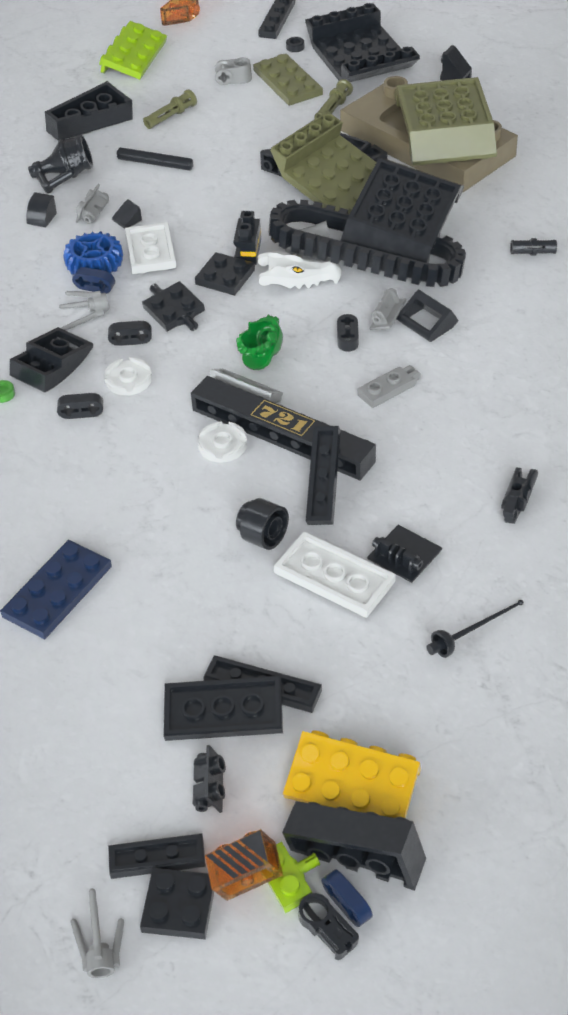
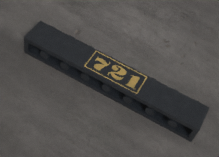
M206 376L191 392L193 411L224 424H229V422L236 423L247 434L311 460L313 427L330 426L210 376ZM341 430L338 472L361 481L376 462V444Z

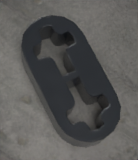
M344 314L337 319L338 348L342 351H354L359 345L358 319L352 314Z
M146 321L116 322L108 328V340L116 346L145 344L152 339V327Z
M96 393L63 395L57 401V413L64 419L97 417L103 412V398Z

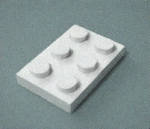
M168 222L125 228L132 274L176 268Z

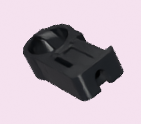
M313 893L308 894L300 901L298 910L300 923L314 937L318 934V937L329 949L336 953V960H341L357 946L359 940L358 933L335 910L325 896ZM309 904H321L327 911L326 917L320 919ZM303 909L305 910V912L307 913V915H308L313 921H311V920H309V919H307V918L305 917V915H304V913H303Z

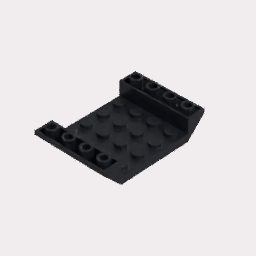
M366 3L363 6L349 7L346 10L332 11L329 14L315 15L312 18L305 19L313 49L338 81L346 79L349 82L409 68L420 59V55L412 46L401 49L381 26V11L374 3Z
M378 158L347 219L340 241L429 263L432 249L454 203L458 202L464 185L384 158Z

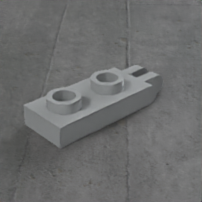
M411 365L403 369L397 367L359 387L358 396L371 408H374L415 386L416 381L421 377V373Z

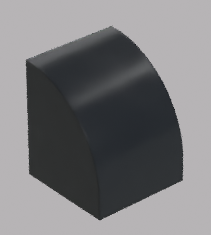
M34 192L27 207V224L46 228L57 214L54 196Z

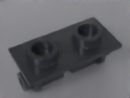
M210 745L206 746V753H199L197 758L194 759V781L196 783L203 781V783L193 785L192 804L195 806L196 811L205 812L208 810V807L213 806L221 813L223 812V799L225 798L223 773L226 770L223 757L218 755Z

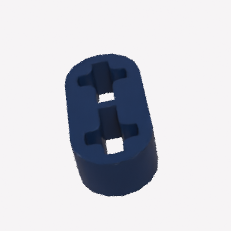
M80 267L72 277L74 285L86 291H100V293L107 294L115 285V278L112 274L97 269Z
M335 869L322 878L321 882L326 893L356 927L362 926L373 917L368 903L340 871Z

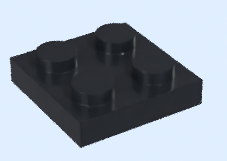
M215 252L195 276V285L235 296L255 271V263Z
M152 868L140 923L141 933L206 940L217 881L216 874Z

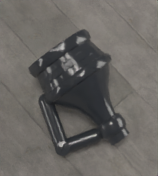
M78 134L75 138H61L58 140V144L52 154L41 162L36 161L32 163L28 170L32 178L37 177L42 188L48 194L53 191V188L66 180L77 177L83 170L91 169L93 167V159L84 136ZM47 173H60V175L50 181L45 176Z

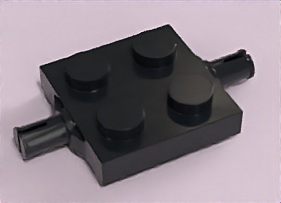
M180 281L164 290L156 283H154V286H150V291L154 295L142 301L143 308L167 332L183 324L191 331L198 328V323L193 318L205 311V307Z

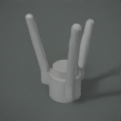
M66 291L65 294L69 296L90 298H87V301L60 304V309L88 306L89 311H94V313L61 327V329L68 330L95 317L104 316V311L109 310L106 293H100V291Z
M92 888L89 890L93 944L89 947L88 952L76 919L71 920V926L82 958L83 971L87 972L89 977L103 978L112 975L114 967L120 966L119 952L124 919L120 918L118 920L113 949L111 950L107 943H101L96 891Z

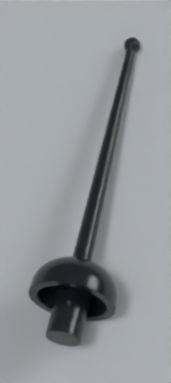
M518 600L517 603L453 635L445 630L434 631L431 634L432 643L426 646L430 655L438 653L443 658L449 657L455 650V640L518 605H523V600Z

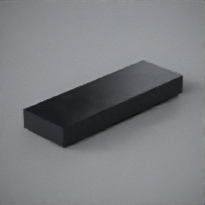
M202 833L108 845L111 879L151 874L152 868L185 870L206 867Z

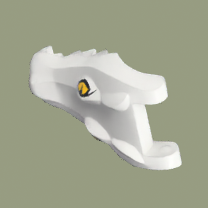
M280 251L266 252L258 256L259 265H269V271L259 275V283L264 286L280 284L290 289L293 286L300 289L305 284L307 288H310L312 284L318 286L320 281L326 282L329 279L333 280L334 284H336L342 274L340 264L332 263L331 261L306 259L295 254Z

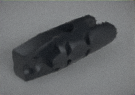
M515 468L501 504V508L504 509L505 523L515 524L520 512L525 510L538 477V470L531 469L525 479L522 478V468Z

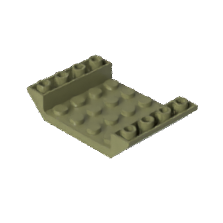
M478 77L396 86L394 98L397 107L401 106L409 135V154L412 165L423 166L432 163L497 157L494 122Z
M327 111L271 147L270 151L283 179L313 202L323 203L322 208L332 205L336 206L335 211L344 208L348 209V214H350L376 162L340 135L343 122Z

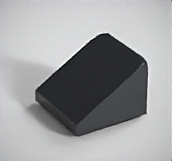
M127 199L114 214L112 220L124 229L142 221L140 207Z

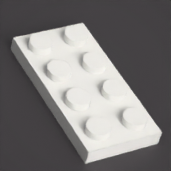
M303 532L274 565V573L366 618L396 582V574L307 532Z

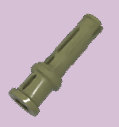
M346 79L339 80L336 88L330 91L328 100L315 114L314 118H318L327 111L332 114L338 105H342L345 102L346 96L353 92L352 84Z
M187 89L181 96L173 97L169 104L144 117V125L151 129L176 113L182 114L186 108L194 107L197 104L195 94L190 89Z

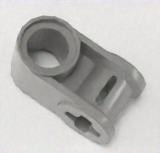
M248 58L220 60L215 65V79L221 85L248 83L252 80L251 64Z

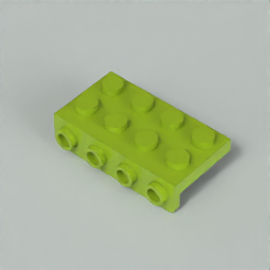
M129 21L126 27H122L120 35L115 37L113 45H109L106 54L101 56L99 62L101 73L105 74L108 68H112L140 80L165 44L167 35L145 27L140 23Z

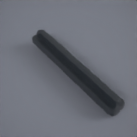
M122 147L116 153L117 158L120 160L188 171L193 168V159Z

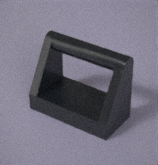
M419 289L402 308L396 320L429 342L452 329L459 321L452 310ZM424 309L439 320L431 330H428L410 317Z

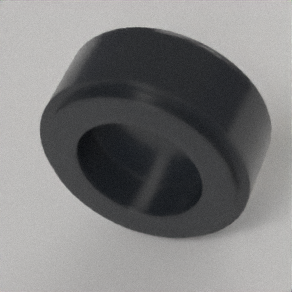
M291 37L286 40V49L289 52H301L305 48L304 39L301 37Z

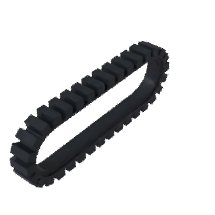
M289 200L287 205L281 202L276 205V208L273 207L271 210L269 236H271V240L274 243H279V247L283 249L291 246V252L299 254L301 250H305V256L312 257L316 253L318 254L317 259L325 261L327 257H331V262L336 264L343 260L344 266L352 268L354 264H358L357 269L365 271L367 267H370V273L379 275L380 271H385V277L392 278L396 274L398 275L397 280L406 282L407 278H412L411 283L419 285L421 281H425L427 287H434L435 282L440 287L448 286V282L452 284L457 282L458 278H461L466 258L465 249H462V245L458 241L453 242V238L447 235L443 238H440L439 235L431 252L432 255L441 257L447 262L431 264L297 230L286 225L291 222H306L316 225L326 221L328 228L344 231L350 215L348 214V209L340 208L339 211H335L336 206L327 205L326 208H322L323 203L316 201L313 205H309L308 200H300V204H297L295 200Z

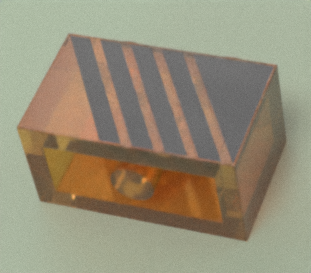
M261 829L249 832L243 838L230 844L221 845L215 851L205 855L211 888L226 901L283 876L276 843Z

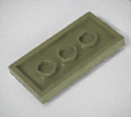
M287 53L279 54L277 57L264 59L253 64L254 72L288 106L323 95V88Z

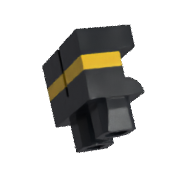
M241 211L233 240L236 246L234 257L253 262L257 265L261 244L260 219H255L254 211Z

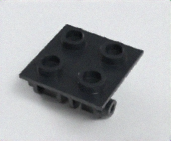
M397 525L386 538L376 537L373 540L372 546L375 549L367 559L412 583L440 553L442 547Z

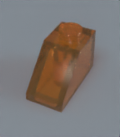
M170 0L160 8L162 25L167 26L190 22L200 14L198 0Z

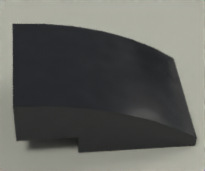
M57 327L26 342V351L10 358V376L42 392H47L66 379L82 363L92 350L93 343Z

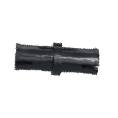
M537 238L519 241L511 240L510 252L511 254H530L531 256L546 253L556 254L557 241L537 240ZM525 246H542V248H525Z

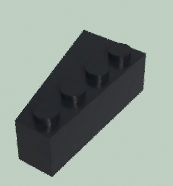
M108 81L45 111L46 131L57 140L71 138L78 134L88 133L133 119L132 99Z
M296 801L282 831L290 851L306 856L315 853L318 860L330 863L331 859L334 858L341 865L345 866L346 869L358 872L359 867L377 873L376 878L389 882L390 877L405 881L404 887L414 891L426 861L414 822L403 817L392 818L380 816L374 812L362 813L351 811L345 807L333 808L322 806L316 802L304 803Z

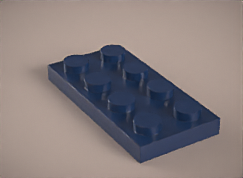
M68 539L0 610L2 618L45 640L112 567L111 560Z

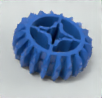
M92 231L90 234L76 235V239H71L69 244L65 245L63 257L65 266L71 275H74L80 267L102 270L111 274V272H116L118 267L121 266L123 250L120 241L116 240L115 236H110L109 233L103 234L102 231L99 233Z

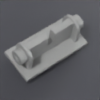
M100 184L94 190L90 189L85 197V202L81 201L77 206L76 213H78L76 223L80 219H83L88 224L93 223L109 202L108 194L98 190Z
M387 289L381 299L382 302H379L371 315L373 323L370 326V330H386L391 328L404 306L406 298L399 299L395 289Z

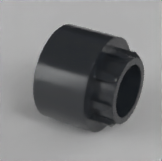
M257 498L243 504L236 517V527L240 531L242 539L266 550L274 549L282 541L289 522V514L285 507L262 498Z

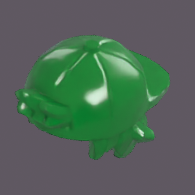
M268 314L267 317L249 322L248 330L239 334V337L236 339L238 351L243 354L242 360L247 368L252 370L264 369L269 365L272 357L280 351L283 333L279 325V318L276 316L273 317Z

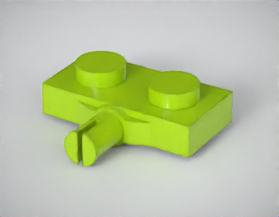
M281 841L265 850L268 862L259 855H256V857L264 863V865L258 866L284 912L287 913L298 907L300 901L305 896L313 894L305 881L304 873L320 866V862L315 853L297 862L296 859L290 856Z

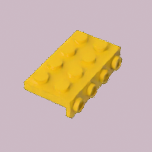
M313 730L311 733L302 731L283 796L284 798L304 803L316 802L327 807H345L351 811L362 813L374 812L380 816L406 818L417 776L421 772L420 762L416 761L415 757L408 754L400 753L398 756L388 754L385 749L378 746L365 748L357 746L358 743L351 739L341 738L338 741L329 738L326 733Z

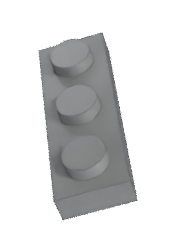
M223 368L211 369L209 376L241 388L271 402H281L283 392Z

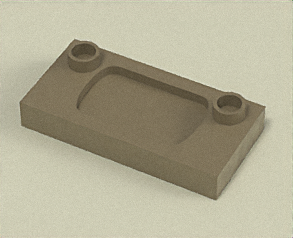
M400 76L386 78L384 84L340 110V121L343 122L342 132L371 143V146L377 145L386 151L388 155L417 170L464 185L463 192L516 157L518 135L502 128L498 121L493 120L497 157L432 163L423 166L412 165L409 154V135L401 106L397 107L394 98L396 86L408 84V81Z

